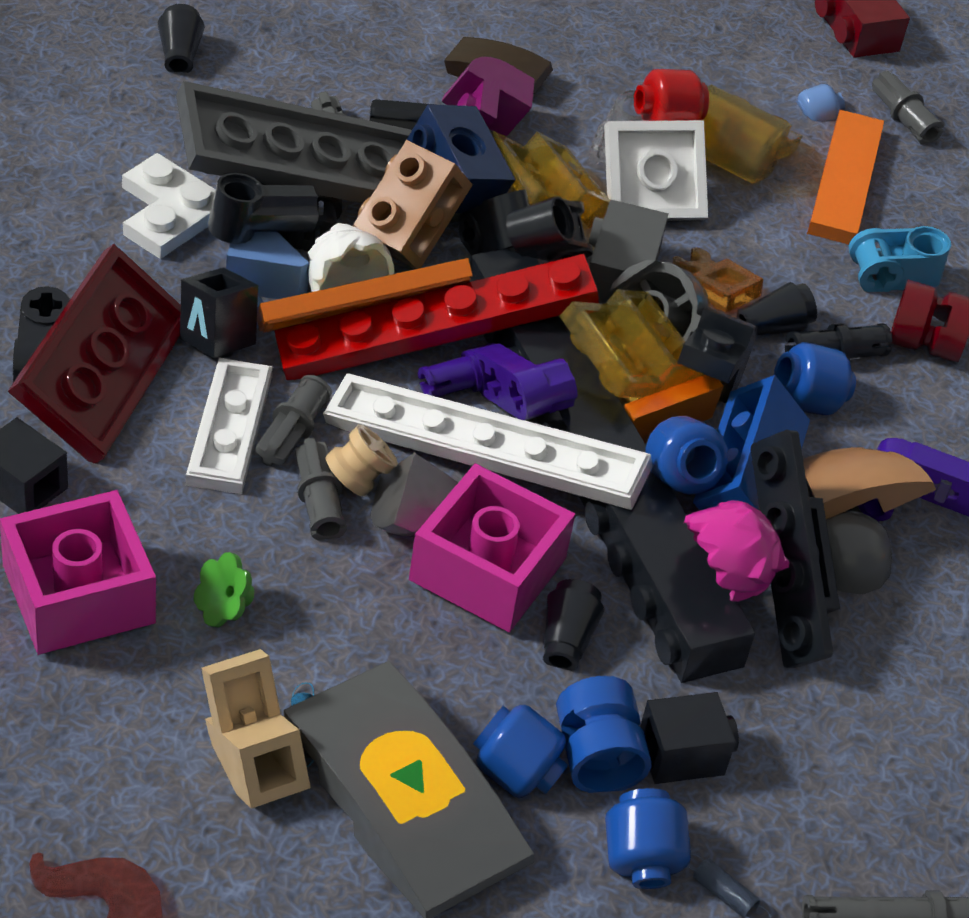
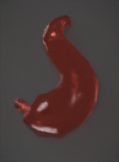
M38 852L31 857L29 863L31 881L35 888L45 896L65 898L96 895L103 898L109 907L107 918H163L161 896L158 887L146 869L125 858L99 857L58 867H50L45 865L43 853Z

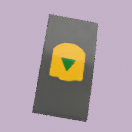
M390 661L384 662L283 710L284 717L300 730L303 749L318 765L319 784L353 821L354 837L368 856L423 918H433L534 863L533 851L473 760L427 701Z

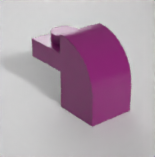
M479 57L469 64L444 94L442 102L446 105L477 106L487 127L498 135L508 136L532 108L535 79L500 59Z

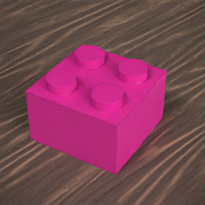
M474 463L415 533L409 580L510 633L566 560L576 514Z
M118 490L0 518L3 568L37 655L156 623V575Z

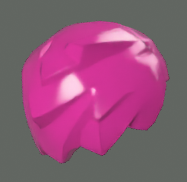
M736 500L719 503L718 506L686 515L684 523H687L688 530L694 533V541L709 553L708 565L716 570L717 584L724 589L731 590L729 593L731 601L739 602L762 594L771 584L777 572L789 568V560L784 555L777 532L767 517L750 504Z

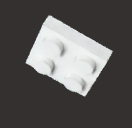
M704 120L608 121L604 125L608 205L611 199L669 213L667 221L705 220L708 218Z

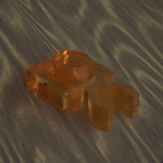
M697 247L691 249L690 261L684 260L680 256L673 257L672 264L692 273L707 291L710 304L718 310L727 313L762 296L763 278L727 258L716 263L711 260V256L707 251Z

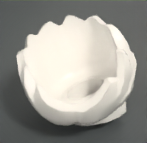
M337 223L331 227L330 231L315 239V244L308 251L310 258L308 276L311 292L395 274L390 251L383 245V242L377 236L348 224Z

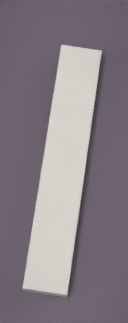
M349 373L344 377L323 413L326 423L345 431L351 432L358 424L364 425L388 443L471 466L476 463L496 473L632 510L653 467L652 455L645 452Z

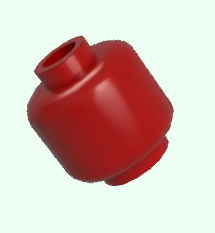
M653 69L645 77L643 84L638 85L635 90L634 108L637 114H641L643 121L703 120L708 113L709 91L707 85L701 82L700 78L692 70Z

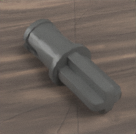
M889 71L881 72L878 78L872 82L873 91L891 109V118L894 121L900 120L920 144L936 141L942 135L944 124L924 106L923 97L919 92H911L895 74H891Z
M315 375L303 376L288 401L278 404L273 411V422L256 445V453L263 457L262 462L265 465H283L301 438H308L313 432L314 419L322 407L327 404L332 394L330 386L322 378Z
M307 438L304 440V445L297 447L295 450L301 480L297 487V493L300 500L306 503L312 537L316 540L340 538L347 531L346 520L343 517L339 498L343 485L333 474L326 462L325 457L329 453L327 444L325 442H316L314 438Z

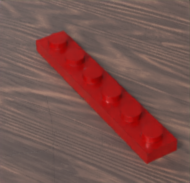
M584 254L274 330L286 380H298L306 375L317 376L598 306L599 297Z

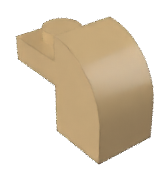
M259 649L202 667L211 717L205 719L212 746L235 793L252 809L310 789L300 730L281 715L269 655Z

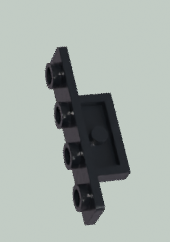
M786 429L751 445V456L759 509L777 532L784 555L789 560V568L775 574L771 582L782 662L786 668H797L832 657L833 647L827 613L839 610L840 604L823 498L809 497L799 433L796 430Z

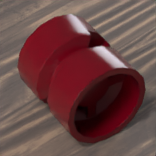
M908 279L893 322L891 344L912 350H917L920 346L925 345L928 346L930 355L958 363L969 336V297L954 292H949L946 296L940 297L935 287ZM932 317H936L939 321L944 322L943 326H931Z

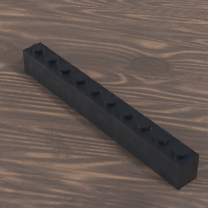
M514 248L471 255L470 261L473 276L469 282L540 265L537 258L519 255ZM569 313L484 334L488 343H500L536 365L559 358L564 359L568 363L577 386L578 397L575 399L574 406L536 417L540 425L645 452L646 445ZM650 471L632 510L579 496L585 507V519L590 532L593 535L600 534L607 547V557L611 571L616 577L623 576L631 591V604L635 615L639 620H647L655 635V648L659 659L664 665L671 664L680 682L685 683L745 667L755 631L738 602L730 600L729 593L731 590L724 589L717 584L716 570L708 565L709 553L694 541V533L688 530L687 523H684L686 513L672 489Z

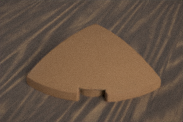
M852 447L826 451L803 459L806 480L814 497L823 498L826 519L877 498L883 512H887L936 490L933 481L921 466L895 452Z

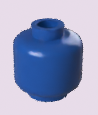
M802 342L793 346L789 352H785L779 357L774 369V375L806 413L819 415L836 413L843 406L844 402L851 399L856 387V376L852 372L851 363L846 354L834 348Z
M688 416L670 417L659 423L651 432L645 447V452L652 455V473L671 489L687 495L703 493L713 488L724 476L728 465V448L723 436L713 426Z
M518 705L511 711L502 706L473 743L480 750L476 758L477 767L516 798H523L529 795L535 787L546 794L568 766L559 757L566 746L565 735L527 705Z
M645 788L623 793L619 796L620 803L610 808L605 817L610 869L623 877H632V885L638 889L666 887L671 884V875L681 872L690 863L691 848L686 808L676 800L670 799L669 793L661 789Z

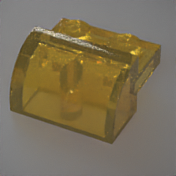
M712 84L707 86L709 91V108L706 117L703 119L706 160L753 184L770 176L778 159L791 155L797 150L802 135L790 130L792 125L778 116L771 115L751 105L745 99L732 95Z
M494 131L492 133L495 142L516 179L510 189L513 192L526 189L530 205L556 196L569 201H581L585 210L580 215L583 230L592 227L595 217H605L610 202L609 198L567 146L538 131L525 146Z
M617 289L605 304L572 301L559 316L571 332L570 338L572 343L578 350L590 358L600 372L599 379L602 385L615 396L625 398L628 403L703 375V373L677 363L685 340L649 292Z

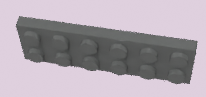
M187 81L182 82L176 94L189 170L220 176L228 173H242L266 185H313L317 195L350 202L363 203L372 196L385 175L388 162L394 155L399 153L412 131L410 129ZM455 213L451 221L458 222L462 213Z

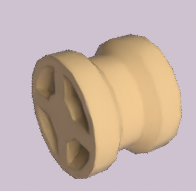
M360 424L350 432L349 442L345 446L334 447L325 457L329 468L337 479L359 496H366L374 487V479L380 474H389L398 464L395 455L388 445L374 431Z

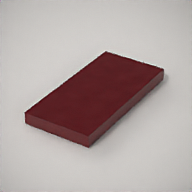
M112 244L98 258L8 392L88 462L98 463L107 455L179 339L181 304L120 248Z

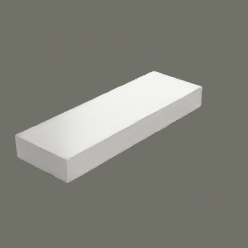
M219 358L187 469L186 486L242 494L272 379L273 366Z

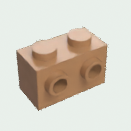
M406 140L399 153L394 155L388 162L385 175L372 196L361 205L353 227L377 236L390 251L392 258L413 269H419L472 187V183L455 163Z

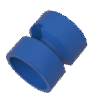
M614 676L590 677L568 686L559 695L556 708L561 731L566 738L565 749L573 784L581 791L588 793L624 791L637 785L647 777L651 769V760L644 731L639 726L641 724L633 687L626 680Z

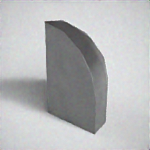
M413 453L398 463L389 474H381L371 511L373 525L388 533L415 536V533L458 482L416 453Z

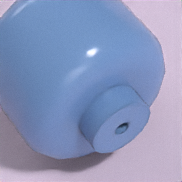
M820 84L800 92L798 101H796L805 117L818 122L836 120L839 109H845V102L841 93H835L828 84Z

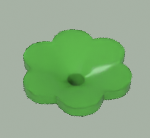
M226 552L221 555L219 560L210 559L203 564L200 571L201 583L195 589L193 601L198 610L203 611L205 624L210 627L219 628L227 620H238L242 616L245 607L250 605L254 598L251 574L249 571L242 569L241 559L235 553Z

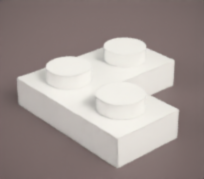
M156 153L122 175V188L148 204L147 207L123 222V235L159 259H162L208 227L216 189L162 155Z

